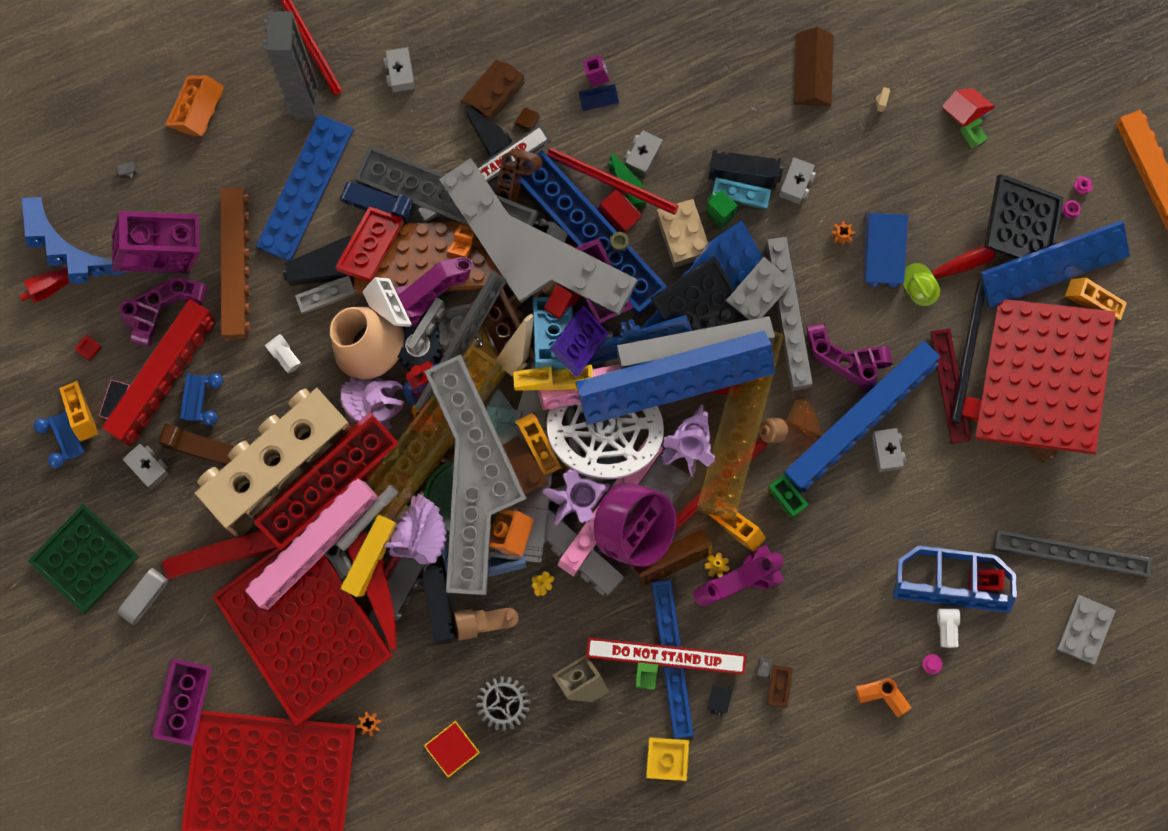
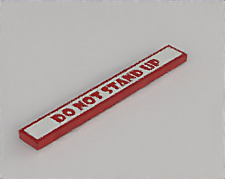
M588 638L586 658L646 663L741 675L745 673L746 654Z

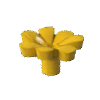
M716 553L715 557L712 555L707 557L709 562L704 564V568L710 569L708 573L710 577H714L717 574V577L720 578L723 576V571L726 573L730 571V568L726 565L729 563V559H722L721 553Z
M543 572L542 575L538 576L534 575L532 577V588L535 589L534 594L536 596H544L546 589L550 591L552 589V584L550 583L554 581V577L548 572Z

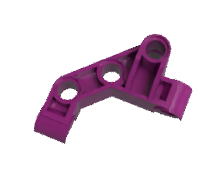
M458 257L439 262L410 286L405 285L394 288L411 322L410 327L421 323L436 297L450 286L463 283L469 279L473 265L470 259Z
M173 278L132 300L121 302L119 310L123 323L128 327L134 328L131 342L150 347L162 309L179 300L188 302L189 299L202 306L208 287L200 282ZM177 285L183 287V289L179 292L173 290V288ZM152 298L159 299L156 304H151L149 301Z
M825 323L806 326L813 357L858 385L860 390L868 393L876 386L877 369H884L893 365L889 346L845 352L829 342ZM825 348L826 352L819 353L817 349ZM845 361L849 363V366L842 367L840 363Z
M767 545L760 547L747 555L739 569L698 587L693 593L694 600L700 606H708L750 586L764 590L776 586L784 581L780 572L783 566V558L779 553H771Z

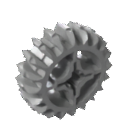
M503 676L500 677V683H497V680L493 678V686L486 682L485 684L489 689L487 691L484 688L480 689L484 693V697L481 695L477 696V699L483 700L482 703L476 704L477 707H483V710L478 711V714L482 715L485 713L482 721L485 722L489 719V727L496 723L495 730H498L499 725H502L503 731H506V724H509L510 728L514 729L513 722L516 721L520 725L521 722L518 718L526 719L522 712H529V708L524 707V704H530V700L523 699L528 696V692L521 694L525 687L522 685L517 688L519 683L517 680L512 685L511 677H508L507 683H504ZM501 687L510 688L517 695L505 697ZM495 690L497 700L487 707V699ZM499 694H501L504 700L507 699L509 701L506 704L507 713L502 709V706L498 707V704H500ZM520 700L517 713L511 717L510 706ZM500 710L504 713L506 720H498L492 717L489 712Z

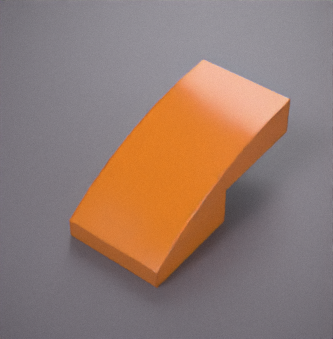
M460 224L454 234V241L447 250V258H467L477 238L470 226Z

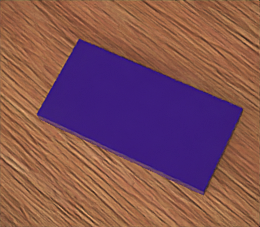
M582 306L576 311L549 349L577 377L602 344L608 332Z

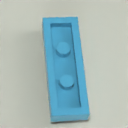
M716 178L713 193L723 190L735 203L767 210L771 194L769 189Z

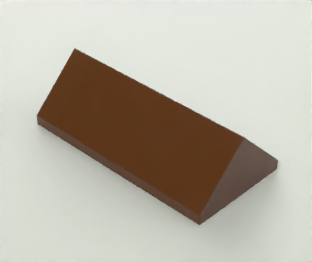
M819 27L796 34L794 104L831 106L834 35Z
M503 288L481 325L497 357L521 325ZM473 300V301L470 302L471 307H472L473 303L475 302V300ZM531 344L529 357L525 362L534 359V349Z
M700 530L672 543L663 557L654 564L644 567L633 566L641 587H645L712 555V543L703 530Z

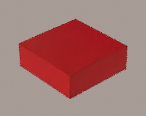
M86 334L74 350L90 362L102 347Z

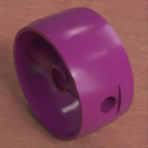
M621 484L611 489L600 502L594 519V537L599 549L610 558L632 566H649L661 559L670 547L676 529V514L670 499L655 489L638 484ZM639 501L632 513H629L631 508Z

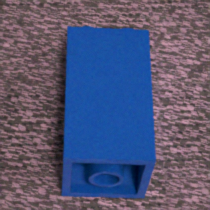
M865 213L863 282H868V286H880V283H887V287H899V283L904 284L908 215Z

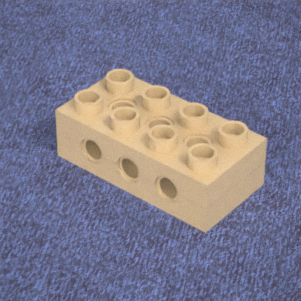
M318 388L314 389L311 393L307 389H302L295 394L288 403L292 409L281 419L277 415H272L266 419L258 428V431L262 434L251 445L246 441L240 442L229 452L228 457L231 462L221 471L216 467H212L198 479L197 483L201 488L195 494L236 538L244 536L255 527L256 524L253 522L252 517L351 429L348 421Z

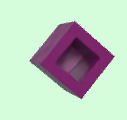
M601 55L583 60L585 74L592 87L610 81L607 65Z

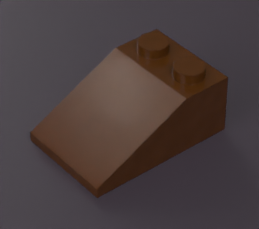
M518 436L503 445L526 498L549 485L538 464Z

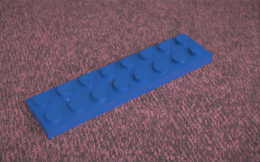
M320 114L318 115L258 240L257 249L288 262L293 260L354 132L352 127Z
M1120 220L982 271L981 277L987 305L990 308L998 306V303L1003 302L1004 299L1014 300L1130 257L1124 222Z

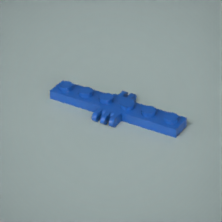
M687 316L677 317L640 329L639 325L635 326L633 319L628 320L630 328L627 327L626 322H622L623 330L620 331L621 335L604 340L587 365L593 366L618 358L617 345L690 332L692 329Z

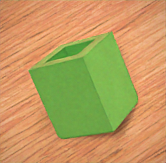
M981 118L976 119L965 127L962 126L960 129L961 134L972 149L985 142L988 138L980 127L983 122Z
M638 663L635 688L654 690L658 665Z

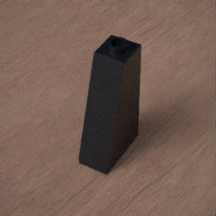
M346 236L286 262V269L283 270L284 281H287L289 286L338 280L346 276L354 278L336 270V265L352 237Z

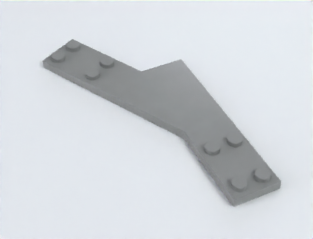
M471 158L439 179L503 277L507 279V283L520 302H523L553 281L620 315L638 282L636 278L510 216Z
M458 355L425 371L455 437L446 592L487 595L491 515L527 498L462 356Z

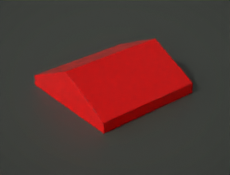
M973 88L956 90L942 106V109L963 127L995 108L991 102Z
M615 189L600 203L597 209L617 232L625 234L643 216L619 189Z

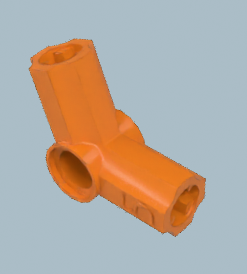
M891 679L855 686L859 703L883 698L897 718L912 708L898 690L896 683ZM884 683L891 686L889 694L884 693L882 690Z

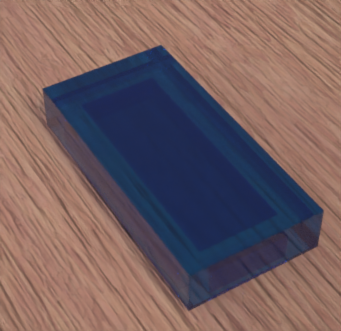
M615 84L579 91L583 111L619 104Z

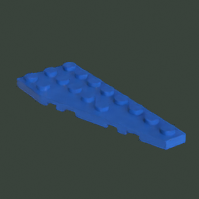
M739 221L711 240L705 246L706 249L700 256L698 255L694 260V264L683 276L712 256H715L736 290L762 260L763 256L745 224ZM658 310L645 322L641 329L664 322Z

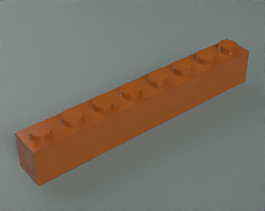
M243 187L221 188V336L224 340L247 339V333L251 331L250 321L247 322V314H250V303H247V296H250V285H247V278H250V267L247 266V259H250V249L247 248V241H250V232L247 230L250 215L247 212V205L250 204L249 193H246Z

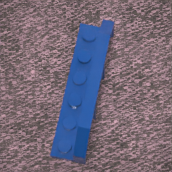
M917 546L898 559L893 598L1010 613L1017 598L1016 574L997 555ZM918 554L936 556V586L902 581V566ZM942 557L971 561V591L941 586ZM977 562L992 563L998 570H1005L1004 575L1010 580V595L1003 593L994 594L986 591L978 592Z

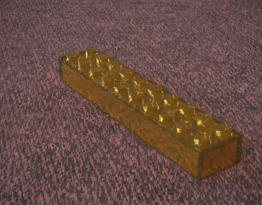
M774 332L775 339L774 345H772L775 370L784 339V334ZM774 374L730 386L712 451L715 461L708 466L697 511L735 521Z
M471 345L462 358L484 403L507 372L500 363L474 345ZM435 393L398 440L399 444L387 454L366 482L378 497L389 485L398 491L393 500L375 518L378 515H382L394 521L455 441V437Z

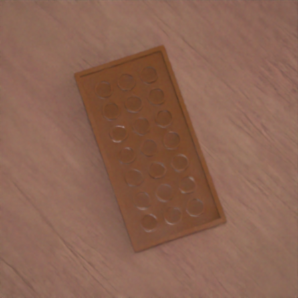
M456 221L403 224L374 278H389L394 288L405 285L410 286L439 262L450 260V258H447V250L453 243L454 234L462 223ZM478 237L467 257L473 264L469 279L463 283L450 286L445 291L482 289L491 272L503 277ZM355 277V295L363 294V290L370 282ZM506 281L505 285L503 286V288H508V283H507V281Z

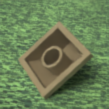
M587 655L582 656L553 674L554 679L568 700L594 702L610 692L590 659L586 658Z

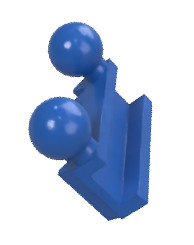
M213 373L210 376L186 374L180 415L181 420L203 421L207 426H213L217 423L218 416L214 411L202 413L206 396L205 391L207 390L206 384H209L212 388L221 387L223 378L220 374Z
M66 410L55 417L51 416L48 419L39 418L34 422V430L40 434L47 432L49 427L52 426L61 448L62 454L52 453L48 457V464L52 468H59L62 466L63 461H68L85 453L82 442L79 441L71 429Z

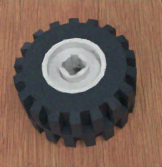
M419 325L408 327L407 329L403 327L405 336L404 346L401 347L397 356L403 368L410 372L413 366H420L426 361H430L433 364L440 363L439 360L444 356V346L438 331L434 330L431 335H428L423 349L414 355L408 351L406 345Z

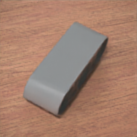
M151 568L121 605L117 614L131 625H135L163 591L169 580L154 568Z

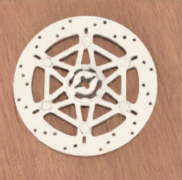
M580 403L576 404L578 409L571 424L568 426L562 425V418L569 405L549 410L547 435L552 449L564 464L573 470L576 469L578 473L589 477L617 479L632 475L642 470L654 459L662 444L664 425L657 406L642 410L646 416L644 418H638L635 413H630L628 415L631 418L615 417L597 422L596 428L594 423L587 425L586 422L576 424L582 412ZM622 423L635 424L625 428L622 427ZM588 427V432L575 431L581 428ZM648 429L649 435L644 447L640 452H636L633 446L640 430ZM635 431L631 442L628 443L623 433ZM572 437L587 453L586 457L582 458L568 446L564 438ZM579 437H591L590 447H587ZM620 439L625 448L617 444L615 440ZM595 441L602 443L597 451L593 450ZM607 444L618 450L602 452ZM624 456L627 459L616 464L597 463L598 458Z

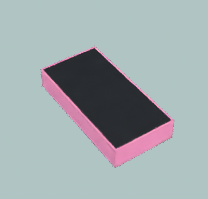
M114 380L110 381L99 414L100 417L109 418L130 387L129 384Z

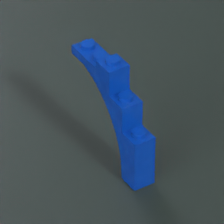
M41 197L22 198L26 247L37 248L46 246L47 265L60 266L67 264L69 284L87 283L88 276L98 277L127 273L125 271H112V258L88 254L62 239L47 220Z

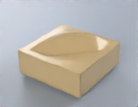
M883 87L881 94L876 97V111L883 112L885 110L890 93L889 88Z

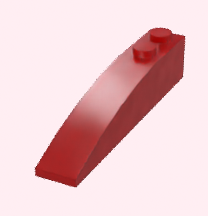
M260 531L163 560L162 563L165 576L169 580L268 554L278 547Z
M367 532L358 535L357 539L347 548L353 562L368 535ZM382 558L378 560L366 592L390 648L395 652L397 651L395 611L389 584L382 567L385 564Z

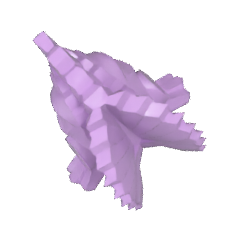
M350 377V382H345V385H341L340 402L345 409V416L348 418L351 428L371 411L387 430L391 429L392 426L389 420L402 410L404 401L390 397H393L397 390H403V386L396 381H383L379 377L374 378V380H360ZM390 404L394 405V407L388 410L385 405Z
M702 404L699 405L698 410H695L693 416L683 421L673 436L664 438L663 446L665 450L662 451L663 454L661 455L664 461L663 464H669L678 458L685 457L692 477H694L693 474L696 471V461L700 460L706 466H710L715 461V456L710 453L708 413L703 411L704 405Z
M569 469L567 473L563 474L566 482L565 491H555L550 488L543 489L545 496L550 498L555 504L560 505L554 520L556 526L562 521L564 516L572 511L577 513L581 523H589L590 520L594 519L592 509L602 495L610 488V484H600L587 479H580L576 469Z
M420 494L417 497L412 495L409 511L405 512L397 521L391 536V542L385 545V547L390 548L389 554L394 557L414 558L419 564L435 563L437 557L441 555V550L445 548L444 542L446 538L444 535L447 533L443 517L439 514V508Z

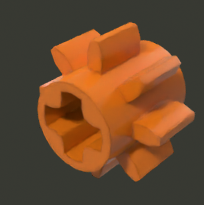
M843 221L840 226L834 225L836 231L831 232V236H835L834 243L839 242L843 246L846 241L848 243L852 242L850 236L855 235V232L851 231L852 224L848 226Z
M365 712L366 717H358L361 724L357 725V728L363 729L362 735L369 732L372 737L373 731H380L377 726L382 721L375 719L376 713L371 717L368 712ZM368 719L374 722L370 730L364 726Z

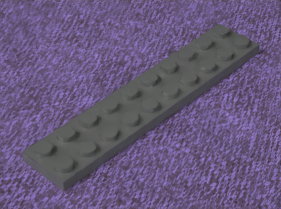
M369 146L355 176L357 182L395 197L398 194L407 196L417 206L470 226L439 180L445 176L444 174L376 147ZM497 196L510 216L533 226L538 215L537 211Z

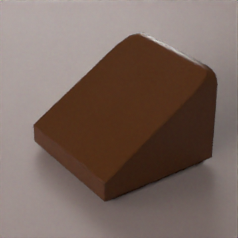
M524 107L514 123L530 132L540 119V113Z

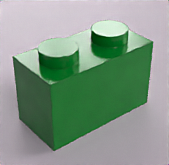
M720 190L718 193L714 192L708 198L706 214L722 229L735 217L738 205L723 190Z
M785 474L767 488L790 520L808 507V503Z

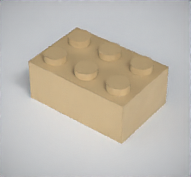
M693 199L678 203L679 209L675 215L662 209L657 210L656 218L673 268L695 262L694 260L698 255L702 254L706 249L705 246L708 244Z

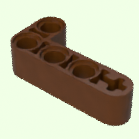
M513 149L505 153L501 159L495 195L517 203L522 174L531 175L542 167L541 158L536 154L521 149Z
M164 424L158 442L167 449L225 466L231 462L228 454L235 447L185 432L181 428L170 424Z

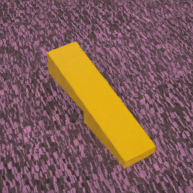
M586 365L577 377L568 368L553 370L552 366L513 372L514 389L577 390L576 381L594 377L592 365Z
M382 515L377 516L340 589L356 597L364 596L378 560L383 558L387 548L385 545L390 541L397 524L396 522Z

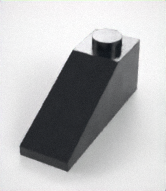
M468 105L464 107L466 116L490 158L512 143L508 132L504 133L501 127Z

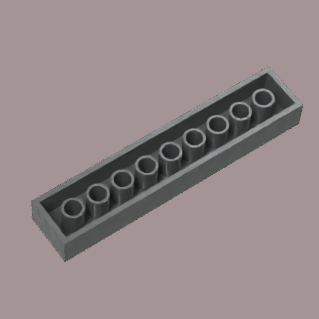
M268 12V19H264V30L267 31V38H264L263 46L264 51H267V58H270V66H273V73H275L276 80H278L279 87H281V92L284 94V100L287 101V108H289V112L293 115L295 121H316L318 84L293 12Z

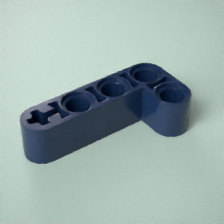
M349 181L346 182L340 196V201L364 211L372 207L402 217L404 219L403 224H408L415 207L413 200L407 196L398 194L395 198Z

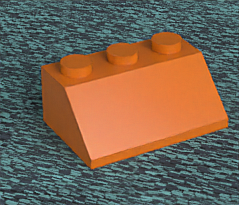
M207 75L187 76L165 125L191 136H202L207 130L209 119L215 112L214 108L217 102L222 97L224 86Z

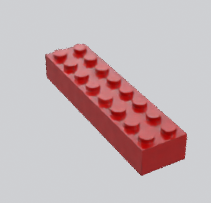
M191 299L188 300L102 428L107 433L129 447L137 442L142 428L148 426L151 420L150 416L160 408L161 400L171 392V385L175 379L178 380L181 377L182 369L192 361L196 348L202 346L205 335L214 328L215 318L209 310Z
M370 411L252 517L253 522L282 550L320 516L323 510L330 507L334 503V499L348 489L351 482L361 479L393 450L399 442Z

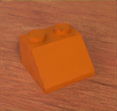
M499 511L496 519L491 524L489 549L507 555L522 557L534 519L519 511Z

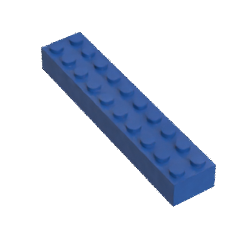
M541 150L536 155L541 158L542 167L531 175L522 174L520 188L551 222H554L568 234L566 239L571 244L577 247L599 238L612 266L638 280L629 300L633 306L631 310L637 317H640L654 305L650 298L667 286L630 246L623 252H616L611 248L610 238L617 231L544 151Z
M764 330L576 381L586 424L590 425L775 374L772 345Z
M925 341L921 342L784 472L799 493L801 491L805 493L814 483V478L819 480L828 470V465L831 467L835 465L842 457V452L846 454L856 443V439L860 441L870 430L869 426L874 428L884 417L883 413L886 415L890 413L897 405V400L901 402L911 391V387L915 389L925 378L924 374L929 376L939 365L937 361L940 356Z

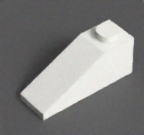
M375 277L363 290L369 307L395 326L410 327L411 322L389 278Z

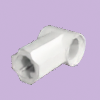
M281 334L265 344L271 355L277 358L288 374L297 370L301 365Z
M938 609L937 622L938 626H940V647H958L959 609Z

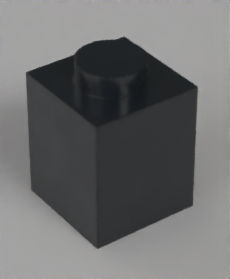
M716 685L712 686L707 710H711L710 714L721 717L722 714H727L732 689Z

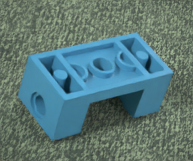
M533 298L534 369L552 366L553 370L566 369L567 367L549 348L571 320L572 307L559 320L544 310L549 298ZM551 329H556L558 333L551 334L548 331Z

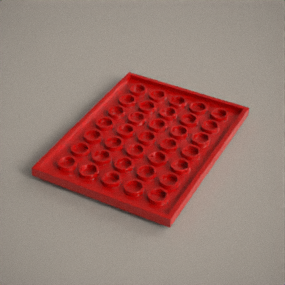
M1006 299L998 303L976 440L1096 455L1116 312Z
M304 529V530H303L299 535H297L296 537L301 536L306 530ZM291 541L282 550L276 548L212 597L295 726H300L394 656L355 597L340 589L344 581L340 579L331 561L325 555L269 610L260 608L246 592V589L254 579L263 573L268 565L277 559L282 551L287 550L292 545Z
M201 711L192 747L181 831H344L356 726L305 721L300 726H295L291 719Z

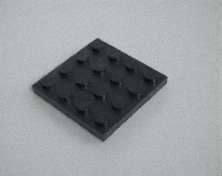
M1003 174L997 175L984 247L1017 259L1055 245L1064 197Z
M712 256L650 298L664 322L686 315L692 331L748 321V319L726 302L735 289L715 256Z

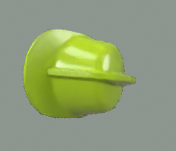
M913 263L905 268L903 286L911 299L920 306L934 304L939 298L940 287L931 271L921 263Z

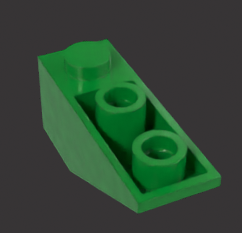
M611 153L610 160L608 161L610 172L613 171L615 177L643 189L642 183L614 153ZM622 192L636 209L646 207V202Z

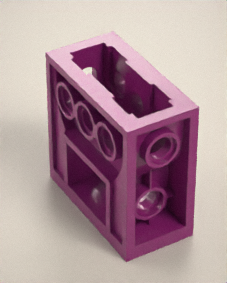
M119 211L112 231V271L190 273L200 252L199 214Z

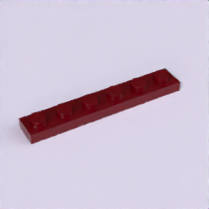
M949 328L931 331L933 350L940 356L937 361L939 364L937 366V373L950 442L954 444L971 441L967 417L962 416L960 424L951 423L959 382V372L951 330Z

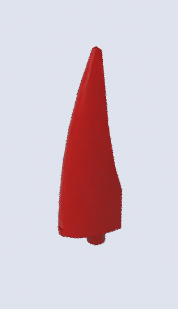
M983 244L948 261L931 273L935 279L972 270L993 262L997 252L985 248Z
M67 267L24 280L23 282L28 291L19 295L22 302L32 298L33 302L37 303L52 296L69 284Z

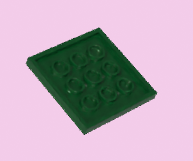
M82 504L28 562L83 614H86L140 556L87 506Z

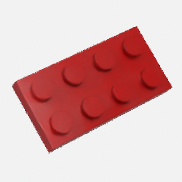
M369 207L338 261L336 270L371 282L399 233L404 219Z

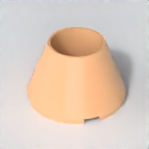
M349 307L343 309L334 317L330 326V337L337 365L348 376L360 380L373 379L390 370L399 359L397 356L401 347L404 346L403 326L393 325L370 307ZM367 327L363 337L353 344L357 333Z

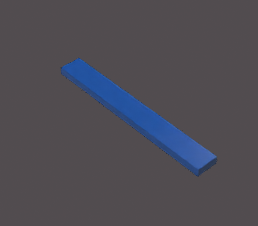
M671 580L652 582L660 645L681 647ZM663 666L673 738L694 737L684 668Z

